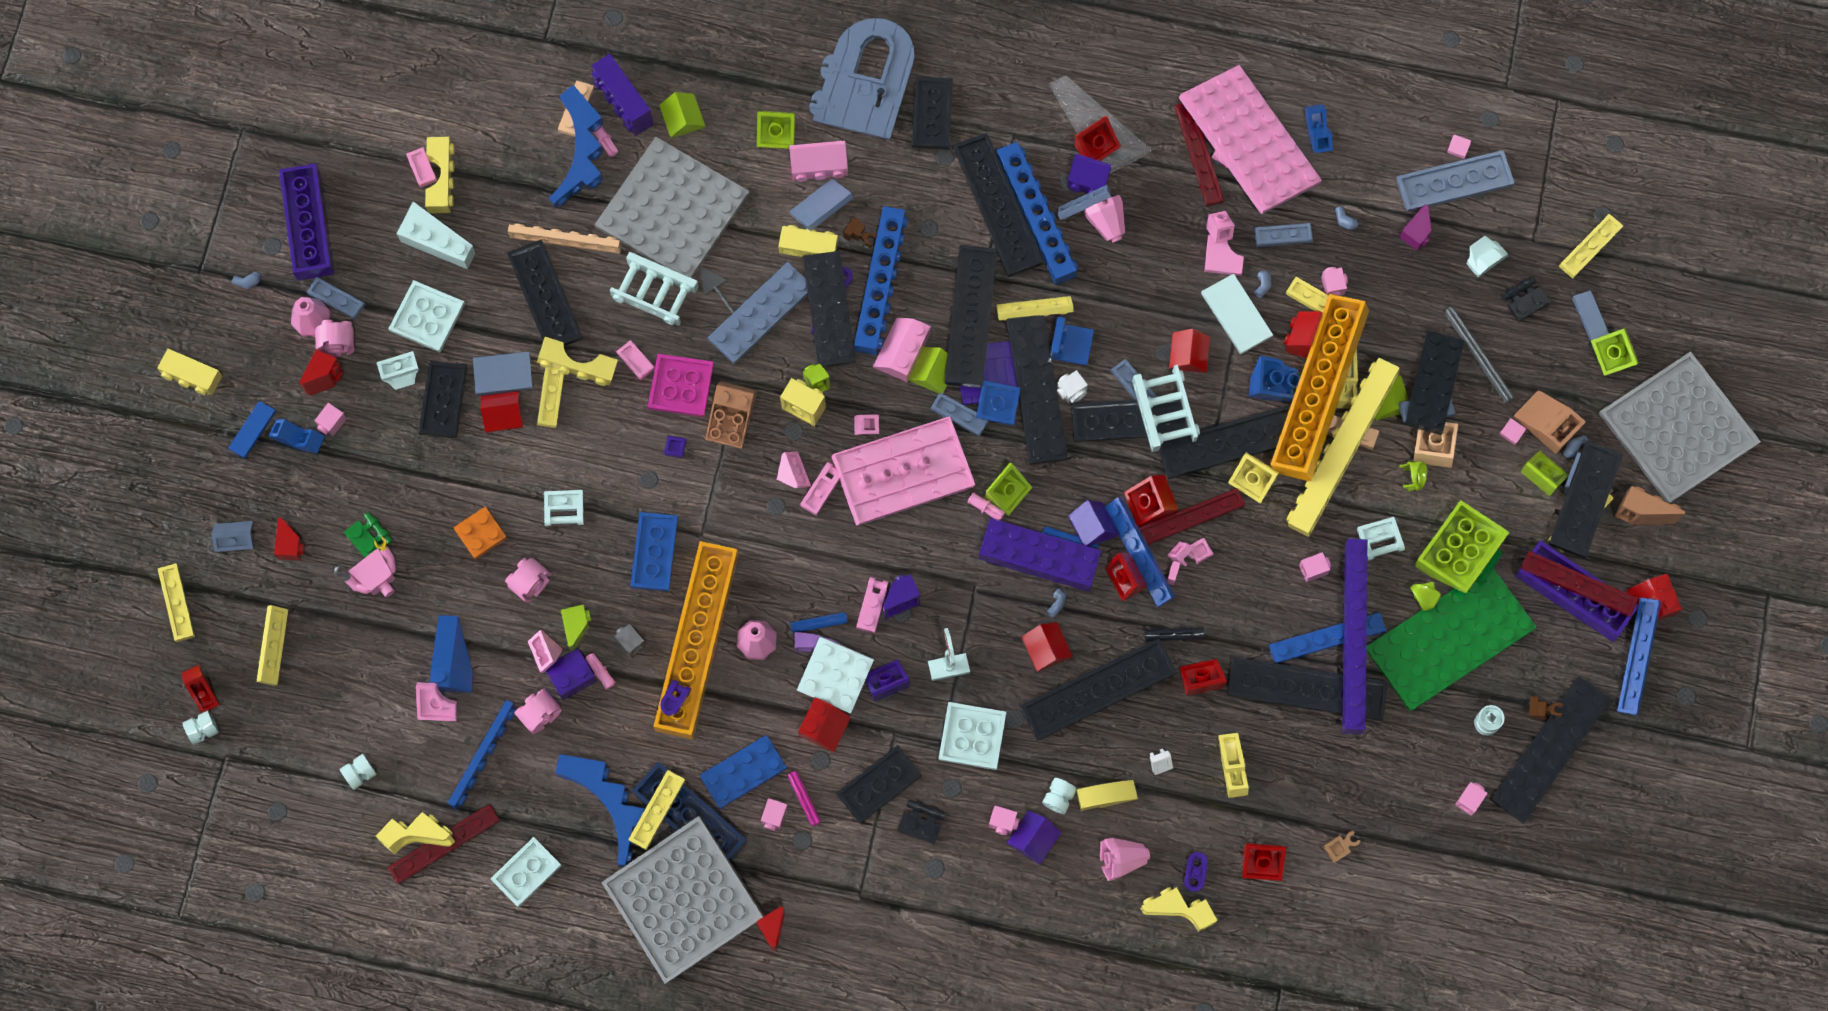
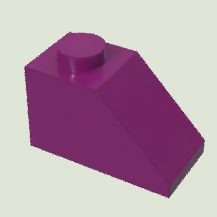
M1426 204L1407 224L1400 235V238L1415 250H1418L1421 246L1425 247L1431 240L1429 238L1432 231L1429 208Z

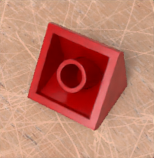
M1104 116L1075 135L1074 146L1083 156L1101 161L1121 147L1107 116Z
M1195 329L1173 332L1169 369L1173 370V367L1178 365L1179 370L1207 373L1210 336Z
M519 391L481 396L480 409L485 433L523 428Z
M1118 553L1105 567L1122 602L1148 587L1130 553Z
M1057 622L1041 624L1022 636V640L1037 672L1073 658Z
M1217 659L1179 667L1186 696L1225 687L1226 678Z
M1246 843L1243 848L1242 878L1282 881L1286 846Z
M784 907L775 909L756 922L758 929L774 952H777L785 917Z

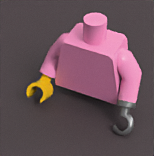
M381 536L383 544L378 545L374 540L377 549L347 573L345 571L337 573L338 568L342 567V565L336 566L334 573L336 576H343L342 580L354 591L363 594L371 593L372 595H376L381 591L387 598L395 592L390 583L395 580L393 574L396 572L395 557L389 547L386 546L385 538Z

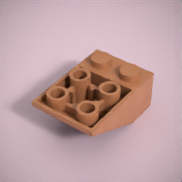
M722 381L718 383L705 440L742 449L754 409L757 390Z
M1539 390L1513 416L1555 454L1576 435L1586 422L1572 409Z
M1631 486L1623 496L1614 517L1631 525L1676 524L1685 514V511L1676 504L1664 502L1659 496L1645 493V490L1640 487Z

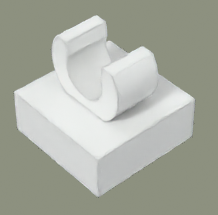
M1160 749V754L1155 756L1153 752L1150 753L1151 766L1155 775L1173 769L1169 751Z

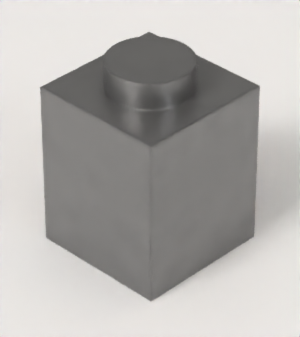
M630 624L627 626L623 625L616 631L614 636L616 641L630 657L646 646L644 640Z

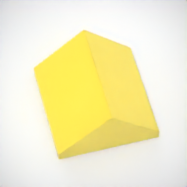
M1246 452L1228 483L1261 503L1276 481L1279 472Z

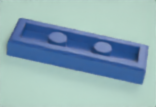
M259 401L228 449L246 459L275 415L276 410Z

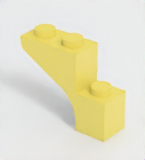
M423 812L409 827L401 821L397 823L391 819L376 835L377 839L394 854L402 847L414 842L447 847L455 842L451 837L453 833L446 826L441 828L438 825L439 821L431 814L427 816Z
M1169 887L1161 891V896L1156 899L1152 896L1144 900V905L1140 908L1145 915L1184 917L1192 922L1198 932L1218 921L1206 899L1202 902L1198 899L1190 903V908H1188L1177 887L1173 890Z

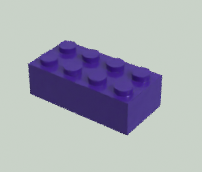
M611 54L591 65L593 70L591 75L594 78L593 83L598 90L602 89L606 102L608 104L612 103L616 116L618 118L622 117L624 120L623 124L628 132L632 131L637 136L654 125L651 110Z

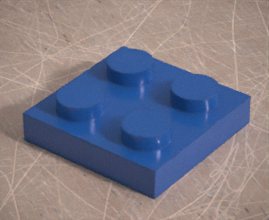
M983 380L976 419L1013 426L1020 388Z

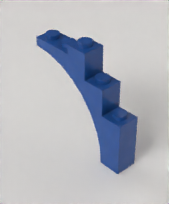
M574 85L559 96L573 121L575 153L567 177L549 197L550 202L555 208L566 204L571 195H576L583 189L582 186L585 185L588 190L594 189L602 183L601 180L603 179L602 174L591 162L592 159L596 160L602 155L603 148L591 132L598 131L604 122L602 117Z
M559 754L555 772L557 777L573 781L587 788L600 799L611 814L618 836L619 851L617 865L621 868L625 867L628 863L632 862L633 852H630L631 845L634 843L628 839L645 809L624 805V803L628 802L629 791H627L625 785L604 782L608 780L610 768H607L606 762Z

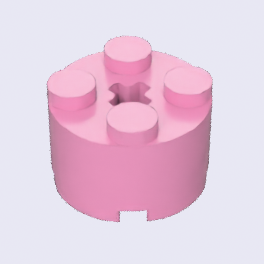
M323 320L322 325L315 328L316 350L333 357H341V353L347 352V355L354 352V329L350 321L333 323L332 320Z
M523 558L517 565L518 569L505 580L508 588L526 603L532 601L530 599L531 596L537 597L550 581L547 577L551 576V572L534 558L528 560Z
M544 688L536 696L531 694L524 701L526 704L518 708L514 714L534 735L545 728L544 725L548 722L552 723L559 716L562 708Z

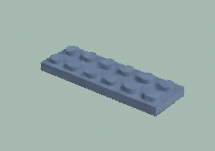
M1504 150L1396 177L1406 212L1419 210L1425 204L1431 207L1512 187L1515 184Z
M787 262L707 337L708 341L735 365L808 295L806 278Z

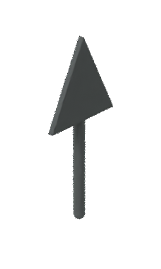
M700 266L704 295L715 289L733 314L735 310L718 288L727 280Z

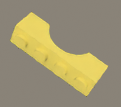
M427 137L426 155L429 162L441 168V175L437 183L426 189L425 207L428 213H451V206H454V197L451 195V189H454V178H451V172L455 170L454 160L452 161V155L455 154V145L451 143L449 137Z
M545 337L537 363H540V366L544 368L559 369L560 373H571L577 375L579 379H590L598 385L606 386L611 383L618 360L599 354L591 362L578 363L567 356L563 342Z

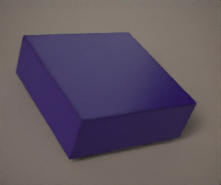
M667 436L664 455L684 458L686 438Z

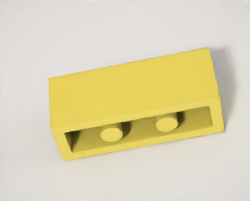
M794 225L782 226L778 245L779 253L803 257L804 255L837 251L838 235L829 231L822 233L817 232L815 229L812 231L798 229Z
M167 349L157 368L163 378L169 381L174 379L185 388L193 387L201 395L207 393L212 396L222 378L219 370L170 349Z

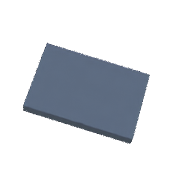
M831 179L789 211V213L804 227L812 231L854 197L850 191L834 179Z
M530 352L473 358L475 392L477 396L533 389Z

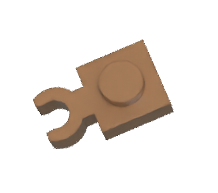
M1354 831L1349 832L1344 840L1341 836H1338L1323 846L1333 863L1351 853L1348 847H1356L1360 844V840L1357 842L1350 840V836L1355 834Z

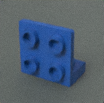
M1058 317L1052 343L1051 359L1086 366L1088 364L1094 330L1064 324L1065 318Z

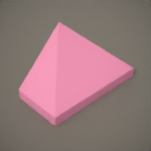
M798 451L784 452L781 457L777 480L794 488L810 487L811 484Z
M542 630L538 631L528 641L540 673H544L552 666L563 650Z

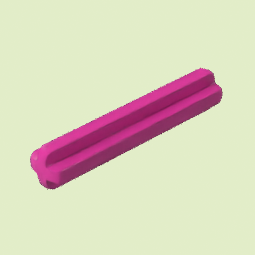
M791 772L788 774L790 783L810 825L816 826L821 823L820 818L798 772Z

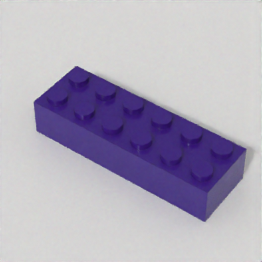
M317 164L279 169L294 276L297 281L334 275L321 174Z
M990 518L979 552V560L1090 592L1101 550Z
M1541 540L1532 550L1535 554L1602 582ZM1521 568L1515 575L1516 578L1612 642L1619 637L1639 607L1636 604L1631 616L1628 617L1521 570Z

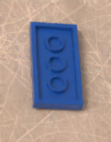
M639 513L631 588L669 592L678 516Z
M765 735L699 776L720 810L785 771L787 767L768 736Z

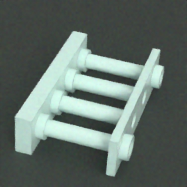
M629 252L626 259L630 269L619 290L611 287L610 293L613 300L618 303L625 302L660 317L669 325L676 324L679 326L681 321L677 313L687 293H696L698 289L697 280ZM636 271H644L647 276L636 297L626 294ZM658 277L664 283L654 303L649 304L643 301V298L653 278ZM674 284L679 286L681 290L670 312L659 307L670 286Z
M1178 365L1173 367V374L1146 380L1142 379L1141 374L1134 375L1132 379L1152 452L1159 451L1163 441L1190 435L1192 442H1196L1198 435H1200L1198 424H1194L1184 389V374L1182 370L1179 371ZM1176 382L1178 392L1155 398L1147 397L1146 390L1148 388ZM1181 400L1183 410L1159 416L1152 415L1151 408L1154 405ZM1183 417L1186 418L1188 428L1164 434L1157 433L1156 426L1159 423Z

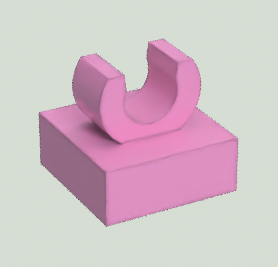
M1178 542L1167 556L1171 561L1187 566L1184 558L1186 556L1190 559L1194 558L1193 554L1190 553L1193 548L1188 543Z

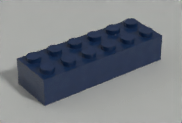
M660 762L632 790L634 796L645 806H648L668 770ZM683 784L663 822L676 832L698 816H701L731 862L747 845V840Z

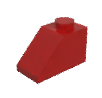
M278 518L274 556L278 560L301 561V555L305 553V544L282 518Z
M200 665L181 673L184 685L201 713L219 706L214 691Z

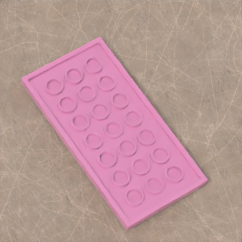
M1240 65L1180 94L1179 99L1261 215L1322 182L1319 175Z

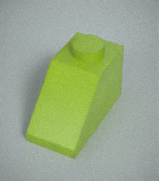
M820 363L817 365L812 364L805 368L803 378L809 388H816L822 392L830 389L829 375Z
M584 605L561 610L570 651L576 649L589 629L588 622L592 621L590 611L586 610Z

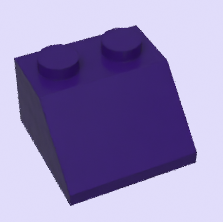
M1075 154L1067 188H1070L1073 192L1088 194L1107 185L1111 164Z
M906 574L901 575L892 583L883 606L885 620L920 605V593L911 574L908 576Z
M578 648L557 659L546 670L562 701L597 682Z

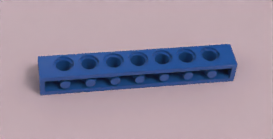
M1018 142L997 149V157L1054 284L1057 285L1075 278L1076 270H1078L1077 263L1074 259L1071 260L1069 255L1071 253L1067 243L1064 244L1062 231L1054 223L1056 221L1054 213L1048 210L1047 198L1041 194L1040 183L1032 175L1034 173L1032 165L1026 162L1024 148L1020 147ZM1017 162L1020 166L1014 167L1011 164ZM1025 178L1027 182L1021 183L1019 179ZM1032 194L1035 198L1029 199L1026 195ZM1035 210H1040L1042 214L1036 215L1033 212ZM1047 226L1050 230L1043 231L1041 227ZM1054 242L1057 246L1050 247L1048 244ZM1061 258L1065 262L1059 264L1055 260Z
M883 206L854 343V351L877 355L878 349L881 350L883 338H880L881 332H885L887 321H884L885 314H889L890 303H888V298L893 295L894 286H891L892 279L896 280L898 270L895 268V264L900 261L901 251H898L899 245H903L905 234H902V230L907 227L908 217H905V210L886 206ZM894 226L897 230L889 231L888 228ZM886 244L893 245V247L890 249H887L884 246ZM888 261L890 262V264L888 266L881 265V262ZM879 278L887 280L885 283L877 282ZM877 295L883 297L880 301H876L873 298ZM878 313L879 317L872 318L870 314ZM869 330L876 332L873 336L866 334Z

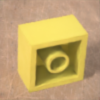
M791 378L780 396L783 410L814 427L826 408L823 392L816 388L811 389L807 387V384L799 379L796 381Z

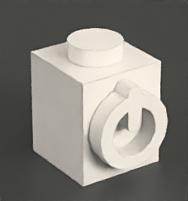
M1077 370L1070 375H1063L1058 380L1057 393L1062 400L1065 399L1068 403H1075L1087 394L1088 385Z

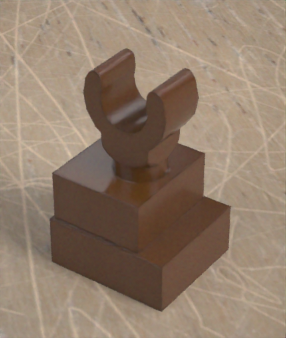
M853 217L844 231L843 238L848 241L851 238L857 241L861 239L867 247H872V243L867 239L873 238L876 240L877 236L874 233L864 232L866 225Z
M1531 697L1529 717L1531 720H1547V713L1560 718L1562 713H1556L1555 709L1557 707L1563 708V704L1558 702L1553 705H1547L1546 702H1540L1539 697Z

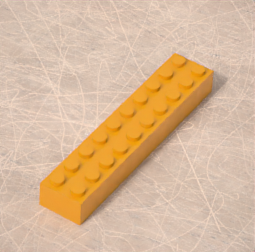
M1332 294L1328 296L1271 462L1272 469L1279 472L1280 475L1312 481L1369 313L1366 301Z
M699 542L653 726L655 732L694 740L738 561V549ZM673 680L678 681L684 687L692 688L676 715L667 716L662 712L660 708L661 700ZM675 691L673 696L679 698L680 693Z

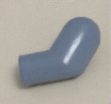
M1343 206L1335 208L1339 226L1348 230L1357 228V220L1346 216Z
M1264 270L1258 273L1257 277H1259L1261 285L1254 292L1260 299L1272 287L1271 274Z
M253 272L245 278L235 275L232 279V284L250 289L259 283L261 275L258 272Z
M1581 435L1571 439L1563 450V455L1566 458L1574 457L1580 446L1585 445L1588 438L1585 435Z
M1057 589L1053 593V597L1057 600L1047 611L1053 618L1063 608L1067 595L1061 589Z

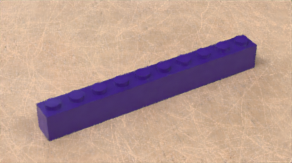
M1348 539L1345 544L1342 734L1362 735L1365 731L1368 539Z

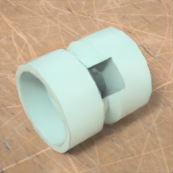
M1485 706L1475 717L1474 725L1480 734L1493 735L1503 725L1505 717L1502 710L1497 706Z
M208 710L199 714L197 719L191 718L183 722L185 732L193 745L204 741L205 736L210 738L219 733L217 724Z
M363 753L354 759L353 764L348 763L339 769L353 790L361 786L364 779L370 780L377 775Z
M1054 778L1049 787L1051 792L1046 793L1042 804L1057 813L1065 814L1070 805L1068 800L1073 799L1077 788L1062 779Z

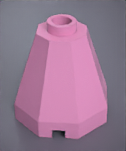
M1120 195L1108 198L1103 202L1101 201L1083 211L1087 220L1106 241L1111 240L1114 243L1123 239L1121 235L1125 234L1123 202Z
M301 297L292 308L291 325L302 337H315V328L322 325L323 320H330L331 311L320 299Z
M749 620L738 630L737 648L748 660H765L770 653L776 650L777 632L767 621Z
M1108 838L1100 842V860H1104L1106 865L1102 866V870L1108 881L1117 880L1147 864V860L1150 859L1149 849L1144 844L1116 838Z

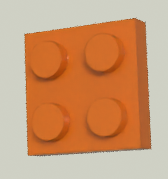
M486 507L453 527L475 560L507 539Z

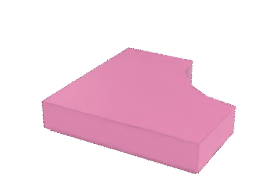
M1208 235L1204 272L1241 276L1244 256L1234 253L1230 249L1227 240L1215 243L1211 235Z
M417 682L418 720L457 721V701L443 696L438 690L437 683Z

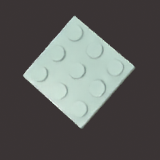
M413 280L388 329L392 333L440 353L465 303L462 300Z
M820 636L797 691L821 699L841 710L851 713L874 659Z
M948 702L938 760L997 770L1006 712Z

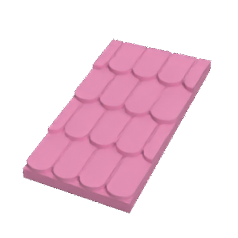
M950 416L835 453L831 456L835 468L840 474V482L856 526L966 491L975 486Z

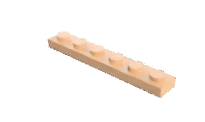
M518 223L515 225L509 224L508 234L513 239L534 242L542 239L543 243L617 254L621 252L620 240L614 237L600 238L595 234L586 236L574 231L566 233L559 229L545 230L539 226L531 228Z

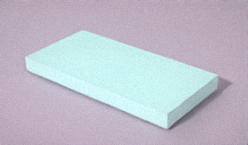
M1234 274L1201 292L1240 355L1273 337L1272 332Z

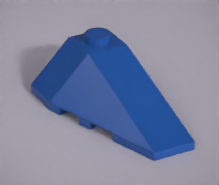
M1260 356L1250 378L1249 397L1292 402L1302 373L1298 372V369L1284 364L1280 359Z
M439 615L430 683H437L440 692L472 693L474 674L459 617Z

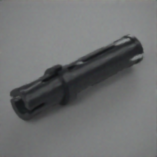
M1182 626V628L1145 629V640L1154 641L1158 638L1160 641L1182 640L1187 642V640H1204V627L1186 628V626Z

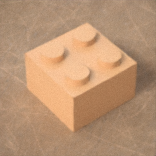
M1445 422L1442 436L1418 429L1413 462L1424 461L1428 465L1452 468L1458 424Z

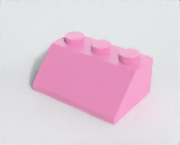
M845 141L789 146L793 181L804 182L807 179L824 180L827 177L839 179L848 176Z
M896 318L873 368L908 382L920 353L931 334V326L911 318Z

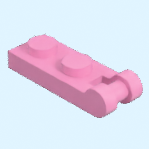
M826 463L800 504V507L816 516L840 481V474L833 467V464ZM828 474H831V475H833L834 477H833L832 480H831L830 478H828V477H826V476H827Z
M874 577L869 578L856 629L875 634L889 581L883 580L882 582ZM878 588L881 590L880 593L877 594L873 593V589Z

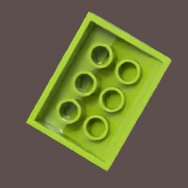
M1460 500L1418 558L1415 567L1431 578L1467 593L1505 540L1509 531Z

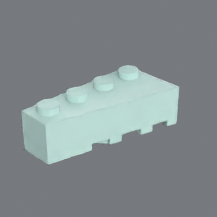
M414 202L410 206L397 232L400 242L465 269L469 268L476 254L469 242Z

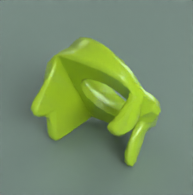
M1409 461L1406 464L1399 465L1400 468H1404V471H1411L1413 482L1410 485H1403V488H1407L1408 492H1411L1413 490L1418 491L1424 487L1427 478V465L1424 461Z
M1434 582L1413 584L1410 587L1414 598L1423 611L1434 608L1441 596L1440 592L1435 590Z

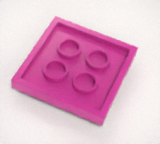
M657 354L648 409L705 417L714 362Z

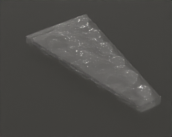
M1065 75L1050 83L1051 90L1077 134L1104 116L1108 117L1121 145L1119 149L1101 160V162L1111 164L1110 173L1151 153V149L1069 77Z

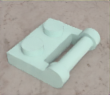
M583 490L544 491L545 526L569 523L584 525ZM577 511V516L551 517V512Z
M1394 517L1357 527L1359 538L1368 539L1367 561L1379 555L1405 550ZM1392 538L1395 540L1394 544L1373 550L1370 547L1371 544Z

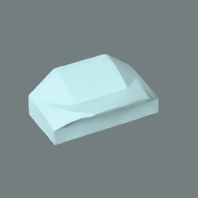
M1484 236L1470 246V257L1466 264L1479 278L1504 260L1508 253L1497 241H1492Z
M413 351L377 362L382 381L390 384L395 390L415 384V377L419 368Z

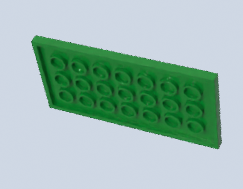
M1493 568L1484 584L1475 581L1467 593L1453 589L1439 598L1431 610H1421L1366 646V652L1405 707L1411 712L1534 631L1537 627Z

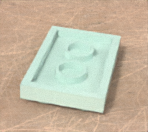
M533 837L491 880L519 908L562 865Z

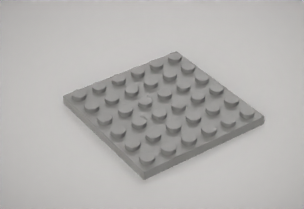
M655 137L595 223V228L620 240L622 244L651 261L692 278L748 197L749 191Z
M1691 352L1598 413L1665 502L1669 504L1761 442Z
M698 816L601 882L665 984L764 917L701 816Z

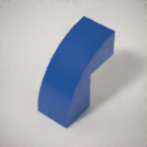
M1323 104L1306 106L1307 130L1314 153L1333 151L1332 132L1327 127L1325 106Z
M276 419L269 434V437L283 444L311 453H318L325 437L313 429H302L285 419Z

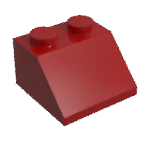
M1298 312L1297 318H1292L1289 326L1293 328L1291 334L1287 333L1283 343L1287 345L1285 352L1307 358L1323 312Z
M315 350L299 384L306 395L317 394L335 387L337 382H340L343 378V368L336 357Z
M1165 475L1150 476L1124 492L1138 527L1171 515L1179 510Z
M1668 573L1649 579L1626 590L1627 594L1638 598L1636 602L1638 606L1640 598L1661 601L1658 621L1677 615L1682 610Z
M815 697L801 724L798 735L834 753L851 717L835 706Z

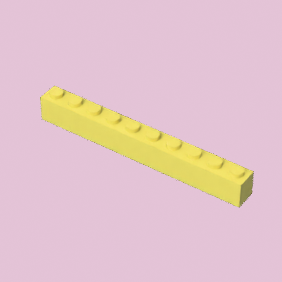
M1378 358L1377 362L1371 364L1368 371L1370 375L1361 382L1359 387L1361 389L1360 393L1354 395L1350 403L1352 405L1350 411L1344 413L1341 427H1337L1332 436L1334 440L1331 445L1327 444L1323 452L1325 456L1322 461H1318L1312 481L1306 482V491L1304 494L1301 493L1299 495L1295 511L1291 510L1287 517L1288 526L1307 537H1310L1400 373L1399 367L1381 358Z

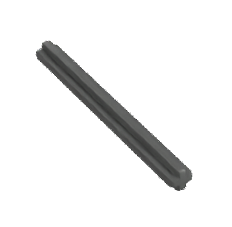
M1448 308L1444 312L1461 339L1464 340L1465 345L1505 403L1512 401L1514 395L1455 308Z

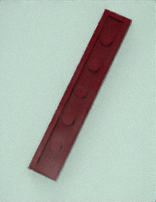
M1183 103L1174 105L1205 206L1224 203L1202 130Z
M1236 488L1138 528L1147 545H1150L1245 507V502L1239 489Z
M1528 551L1521 570L1628 617L1631 616L1638 600L1637 597L1531 551Z
M488 804L449 829L453 833L451 837L455 841L451 846L424 844L387 868L399 885L500 822V819L492 806Z

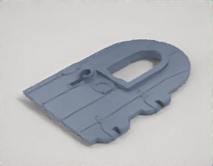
M872 18L857 22L846 29L837 42L834 54L826 56L823 61V65L828 66V68L821 67L820 70L822 78L825 79L822 91L815 92L811 100L817 102V104L810 103L809 105L810 113L814 115L813 122L883 139H891L915 56L911 38L902 27L886 19ZM875 38L885 40L889 47V55L881 79L856 74L865 46ZM880 93H884V94L882 95V100H881L880 106H879V108H877V107H876V104H877V101L879 100L878 95H879Z

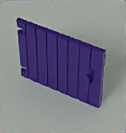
M1009 341L987 343L984 380L1017 387ZM960 386L963 405L979 403L981 388Z

